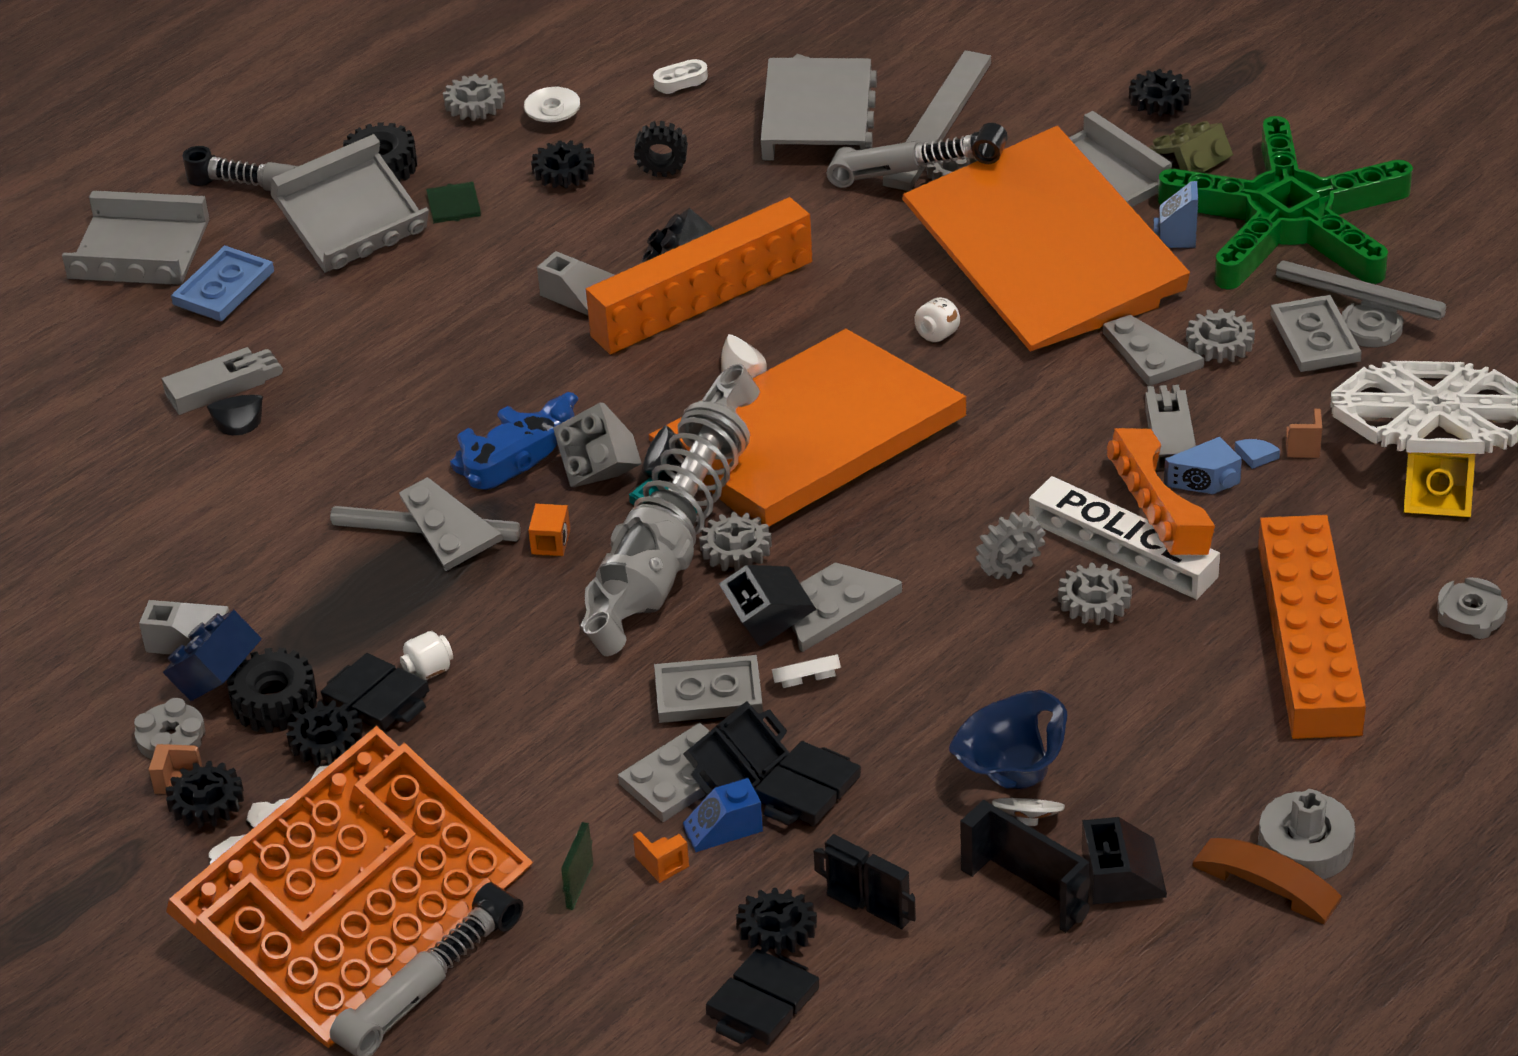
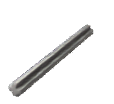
M1284 260L1276 267V276L1288 281L1435 320H1441L1446 313V304L1440 301Z
M334 506L330 514L332 524L337 526L422 533L410 512ZM483 519L502 534L503 540H519L521 527L518 522Z

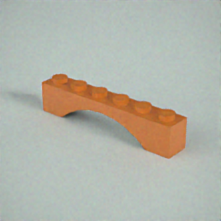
M1115 428L1113 438L1107 445L1108 458L1114 464L1118 474L1126 483L1128 490L1138 502L1139 508L1143 510L1149 524L1153 526L1160 541L1163 542L1170 555H1208L1215 525L1203 508L1190 503L1174 493L1157 476L1156 467L1161 443L1152 429Z

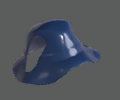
M1042 690L1026 691L993 702L973 713L958 729L950 743L949 751L969 770L979 774H986L1004 788L1024 789L1034 786L1045 778L1048 765L1056 759L1061 750L1067 722V710L1058 698ZM1042 711L1053 713L1046 728V752L1038 729V715Z

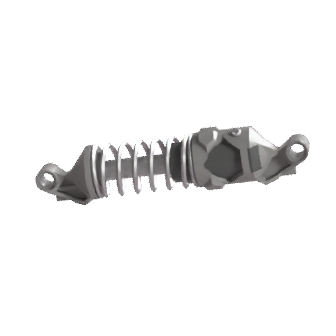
M735 364L724 370L701 401L690 404L688 408L684 409V414L678 424L679 434H675L670 438V450H665L660 456L661 465L656 466L652 471L653 481L647 482L643 487L644 497L637 499L624 523L616 525L611 536V553H606L596 572V577L585 588L586 614L580 628L603 656L614 655L624 647L627 638L622 627V619L634 613L648 614L656 612L663 605L674 584L676 573L689 567L694 555L693 546L696 543V535L704 528L705 519L713 511V503L721 496L722 487L730 479V471L736 467L739 456L745 451L750 442V432L746 423L737 414L736 408L744 407L754 402L759 396L760 389L742 364ZM682 438L684 443L691 449L689 451L675 449V442ZM673 454L682 463L681 467L667 464L666 458ZM714 459H721L724 468L714 470L711 467ZM726 459H732V462L728 465ZM661 470H665L674 480L672 483L658 480V473ZM706 474L712 475L716 484L705 486L702 481ZM724 474V477L720 480L718 475ZM657 486L660 491L653 492L649 496L650 488ZM698 490H703L707 500L696 501L694 496ZM709 490H715L712 497ZM700 506H707V508L702 512ZM695 522H698V525L694 529L693 526Z

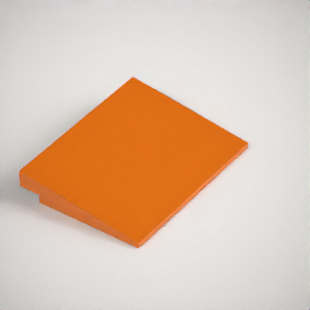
M1058 125L1003 149L999 160L993 164H984L976 161L903 194L902 200L1030 352L1101 328L1104 323L1128 315L1136 316L1157 309L1162 298L1185 291L1187 288L1190 271Z
M845 328L753 378L760 389L759 396L751 404L736 408L737 414L746 423L750 432V442L745 451L739 456L736 467L730 471V479L722 487L719 499L740 517H743L745 513H749L750 519L760 517L761 525L767 524L770 527L965 417L966 396ZM682 417L667 424L675 434H679L678 424ZM661 428L649 434L650 442L653 441ZM680 438L685 448L689 451L691 448ZM714 459L711 467L714 470L723 469L724 466L721 459ZM726 459L729 465L732 459ZM706 474L702 481L705 486L716 484L712 475ZM724 474L718 475L720 480L724 477Z
M375 726L174 894L168 901L166 912L319 1042L330 1048L335 1043L330 1038V1029L335 1018L342 1011L348 1008L356 1010L421 951L426 952L433 947L435 948V943L442 941V937L448 935L451 929H455L457 923H462L463 918L467 917L472 911L473 899L482 886L492 882L506 890L532 866L533 862L406 743L398 746L378 726Z

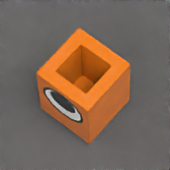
M535 504L528 529L531 554L564 556L570 533L568 505Z

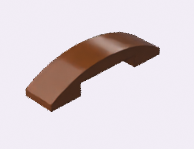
M1210 838L1193 861L1192 867L1224 881L1231 873L1292 900V911L1324 925L1342 899V896L1331 885L1311 870L1278 852L1253 843L1227 838Z

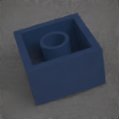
M235 610L223 616L217 613L206 624L200 623L189 633L190 642L186 646H179L168 657L171 663L163 673L190 701H193L222 685L262 638Z

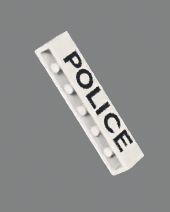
M1051 476L1029 497V517L1032 515L1041 524V528L1196 600L1219 577L1220 552L1210 548L1208 555H1170L1147 519Z

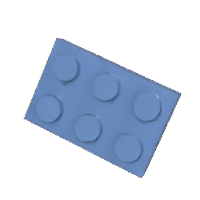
M224 245L171 295L172 303L175 306L222 321L274 272L273 262Z

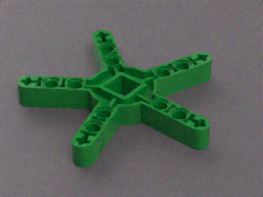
M1272 116L1263 121L1261 149L1266 172L1258 175L1253 180L1179 169H1166L1159 174L1158 203L1160 205L1191 181H1197V213L1245 220L1246 224L1216 254L1215 284L1222 289L1228 290L1239 287L1279 244L1298 245L1307 243L1361 281L1371 284L1382 282L1386 277L1387 248L1339 215L1407 198L1411 190L1413 167L1407 161L1392 160L1327 177H1320L1312 172L1298 169L1289 122L1283 117Z

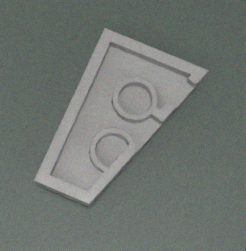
M1132 315L1103 324V334L1148 386L1204 368V357Z
M428 477L399 492L403 503L445 571L503 540L502 534Z

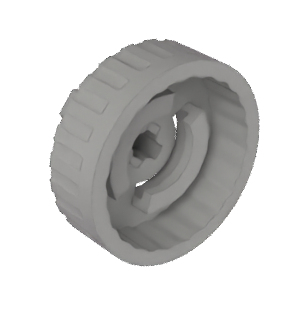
M1307 789L1303 792L1297 791L1277 797L1262 811L1259 823L1258 845L1296 861L1322 879L1330 878L1341 872L1352 858L1355 822L1349 810L1334 798L1321 794L1317 790ZM1325 835V839H1323L1320 842H1317L1320 839H1322V837Z

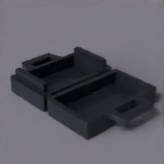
M365 653L351 666L347 665L327 682V686L321 690L323 702L330 704L332 700L336 701L337 707H341L345 703L348 704L349 711L356 710L362 722L372 727L378 726L385 732L386 728L394 721L408 723L424 710L426 705L421 698L426 697L430 690L426 680L401 668L396 669L395 665Z
M746 701L685 751L683 755L694 767L691 773L692 778L707 796L716 787L749 778L754 788L776 766H779L780 762L789 754V751L781 743L787 730L770 709L758 714L749 702ZM764 718H765V719L767 720V722L772 726V728L776 731V733L778 734L777 736L771 731V729H770V728L767 726V724L763 721Z
M800 741L780 762L779 766H776L755 788V792L761 804H766L765 816L788 826L800 819L814 827L836 803V799H840L860 778L861 766L851 762L849 757L826 747L818 748L807 742Z
M835 834L825 842V850L824 848H817L813 851L814 871L827 879V896L854 910H857L858 907L863 909L866 906L867 912L900 929H903L910 920L915 922L916 899L913 893L910 895L909 871L875 854L869 857V851ZM824 859H826V870L824 866Z
M756 949L734 972L733 978L730 977L706 1003V1015L720 1021L716 1027V1033L739 1044H743L754 1037L769 1045L793 1018V1014H797L819 989V977L809 973L808 967L780 955L777 958L768 953L763 954L760 949Z

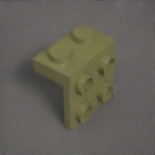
M1203 121L1193 126L1190 123L1179 125L1174 128L1175 133L1170 136L1167 134L1154 139V145L1149 147L1158 154L1174 153L1180 170L1203 173L1233 156L1222 123L1209 124L1208 121Z

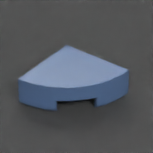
M1244 439L1235 442V451L1252 469L1280 458V449L1269 442L1257 439Z

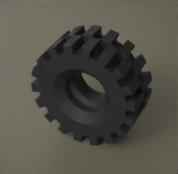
M378 122V126L372 127V124L365 125L366 129L362 130L359 127L355 129V134L350 133L347 135V140H344L343 147L375 134L380 141L379 154L399 182L400 179L406 181L410 178V174L415 173V167H417L418 162L414 136H412L410 130L406 131L404 126L400 125L396 128L395 123H389L388 126H384V122Z
M265 648V653L260 655L258 651L250 653L251 659L247 660L245 658L239 665L240 667H237L227 679V688L236 720L240 719V723L244 727L251 724L253 731L259 732L261 727H265L266 733H273L274 727H280V731L288 730V722H295L293 716L295 713L304 714V706L306 705L312 709L316 707V699L318 697L311 664L309 665L308 659L305 656L300 658L297 651L292 650L290 654H287L286 648H279L278 652H273L272 648ZM271 690H282L281 692L276 694H264Z

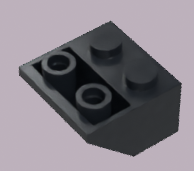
M688 208L680 215L675 214L662 230L657 229L649 236L647 240L649 245L641 262L648 261L716 229Z
M745 565L719 583L741 622L760 647L816 610L789 566Z
M1120 817L1082 820L1083 858L1089 861L1090 892L1093 905L1167 898L1156 844L1152 836Z

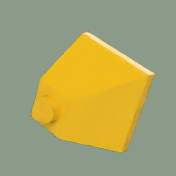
M1408 452L1404 513L1471 518L1475 454Z

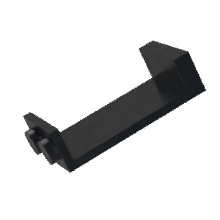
M982 800L960 821L961 871L973 877L991 860L1060 901V930L1065 933L1076 922L1081 923L1086 918L1090 909L1088 894L1091 883L1088 860L985 800Z

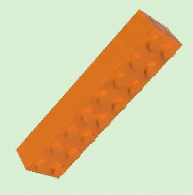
M788 197L586 288L591 337L611 355L811 263L810 213L791 197Z
M1309 515L1260 518L1258 550L1292 739L1363 736L1366 704L1328 516Z

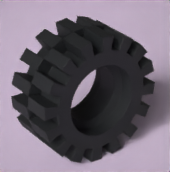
M655 121L650 122V128L647 125L643 126L642 132L639 131L637 134L634 149V159L637 160L638 167L643 166L645 173L652 170V176L656 177L657 172H661L662 177H667L668 171L671 175L676 174V169L680 171L686 162L688 147L687 137L685 134L682 135L683 130L680 127L674 130L675 124L670 123L669 127L665 126V121H660V126H656ZM662 144L671 148L672 151L666 154H659L652 151L650 147Z

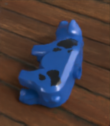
M566 392L548 401L541 411L534 413L517 412L512 407L507 406L499 410L497 414L501 425L492 429L486 437L477 436L472 429L467 428L457 436L461 450L457 451L455 457L450 460L452 469L456 473L465 476L471 487L483 490L498 487L527 471L546 458L558 443L553 427L575 416L573 408L578 401V397L572 392Z

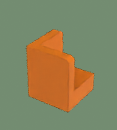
M640 831L633 834L635 858L659 883L689 867L687 841L680 834L670 839L662 837L653 843Z

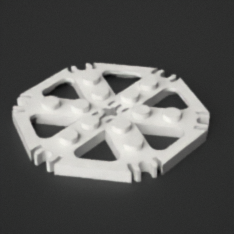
M1382 362V368H1377L1374 365H1369L1368 369L1363 367L1331 392L1330 407H1332L1333 417L1375 445L1382 441L1381 447L1397 444V451L1406 449V452L1484 454L1485 452L1492 453L1493 446H1498L1505 450L1507 445L1512 447L1518 442V424L1513 429L1508 430L1488 421L1508 423L1510 420L1518 422V383L1495 369L1488 373L1489 367L1474 370L1472 363L1465 365V362ZM1419 378H1443V380L1432 387ZM1369 387H1375L1385 391L1386 393H1373L1361 391ZM1489 389L1497 391L1502 395H1480L1477 393L1481 390ZM1393 418L1387 425L1377 428L1368 425L1365 421ZM1440 426L1447 433H1451L1461 440L1453 438H1423Z

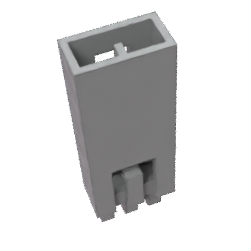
M246 347L163 377L162 382L166 396L180 415L265 384V380L282 374L283 368L269 349L252 354L250 349Z
M1166 385L1159 386V394L1155 393L1154 386H1147L1145 410L1148 428L1152 429L1161 443L1156 471L1164 470L1165 458L1196 446L1186 390H1180L1179 385H1172V393L1167 391Z

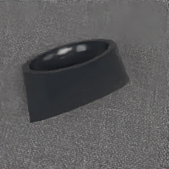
M234 396L213 402L207 408L220 432L232 436L243 435L253 431L261 423L263 396Z
M667 425L657 433L645 455L642 472L648 478H652L653 469L661 465L660 456L665 450H670L669 440L675 433ZM680 439L675 442V449L687 450ZM673 454L666 458L667 464L681 467L682 463ZM661 470L658 473V480L668 481L672 479L665 470Z

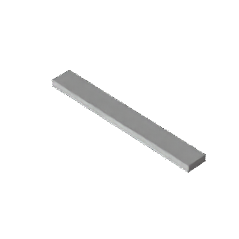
M966 50L963 52L906 142L920 140L922 143L928 142L931 144L932 141L938 143L944 139L991 65V55ZM924 169L883 176V186L911 191Z

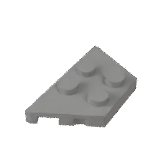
M836 562L804 580L800 584L816 610L792 626L798 639L799 650L804 652L902 593V582L894 578Z

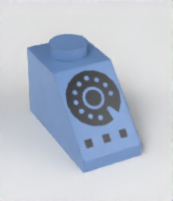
M1191 181L1162 203L1159 208V218H1153V231L1168 248H1196L1197 181Z
M1217 437L1165 458L1164 484L1172 488L1215 494L1240 483L1242 458L1221 437Z

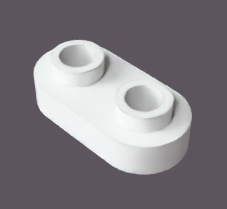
M697 59L660 68L653 74L655 89L665 94H671L691 86H698L708 78L707 64Z
M836 654L771 670L774 683L782 682V687L786 688L803 684L802 677L815 674L816 680L836 676L835 669L841 668L839 656Z

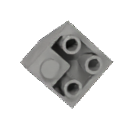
M557 251L537 267L540 296L588 315L586 288L615 275Z
M598 403L553 427L570 487L618 477L642 464L633 434L605 403Z
M149 600L139 622L145 651L148 653L172 654L179 646H186L190 642L188 635L197 625L202 622L206 624L217 613L221 616L227 614L229 607Z

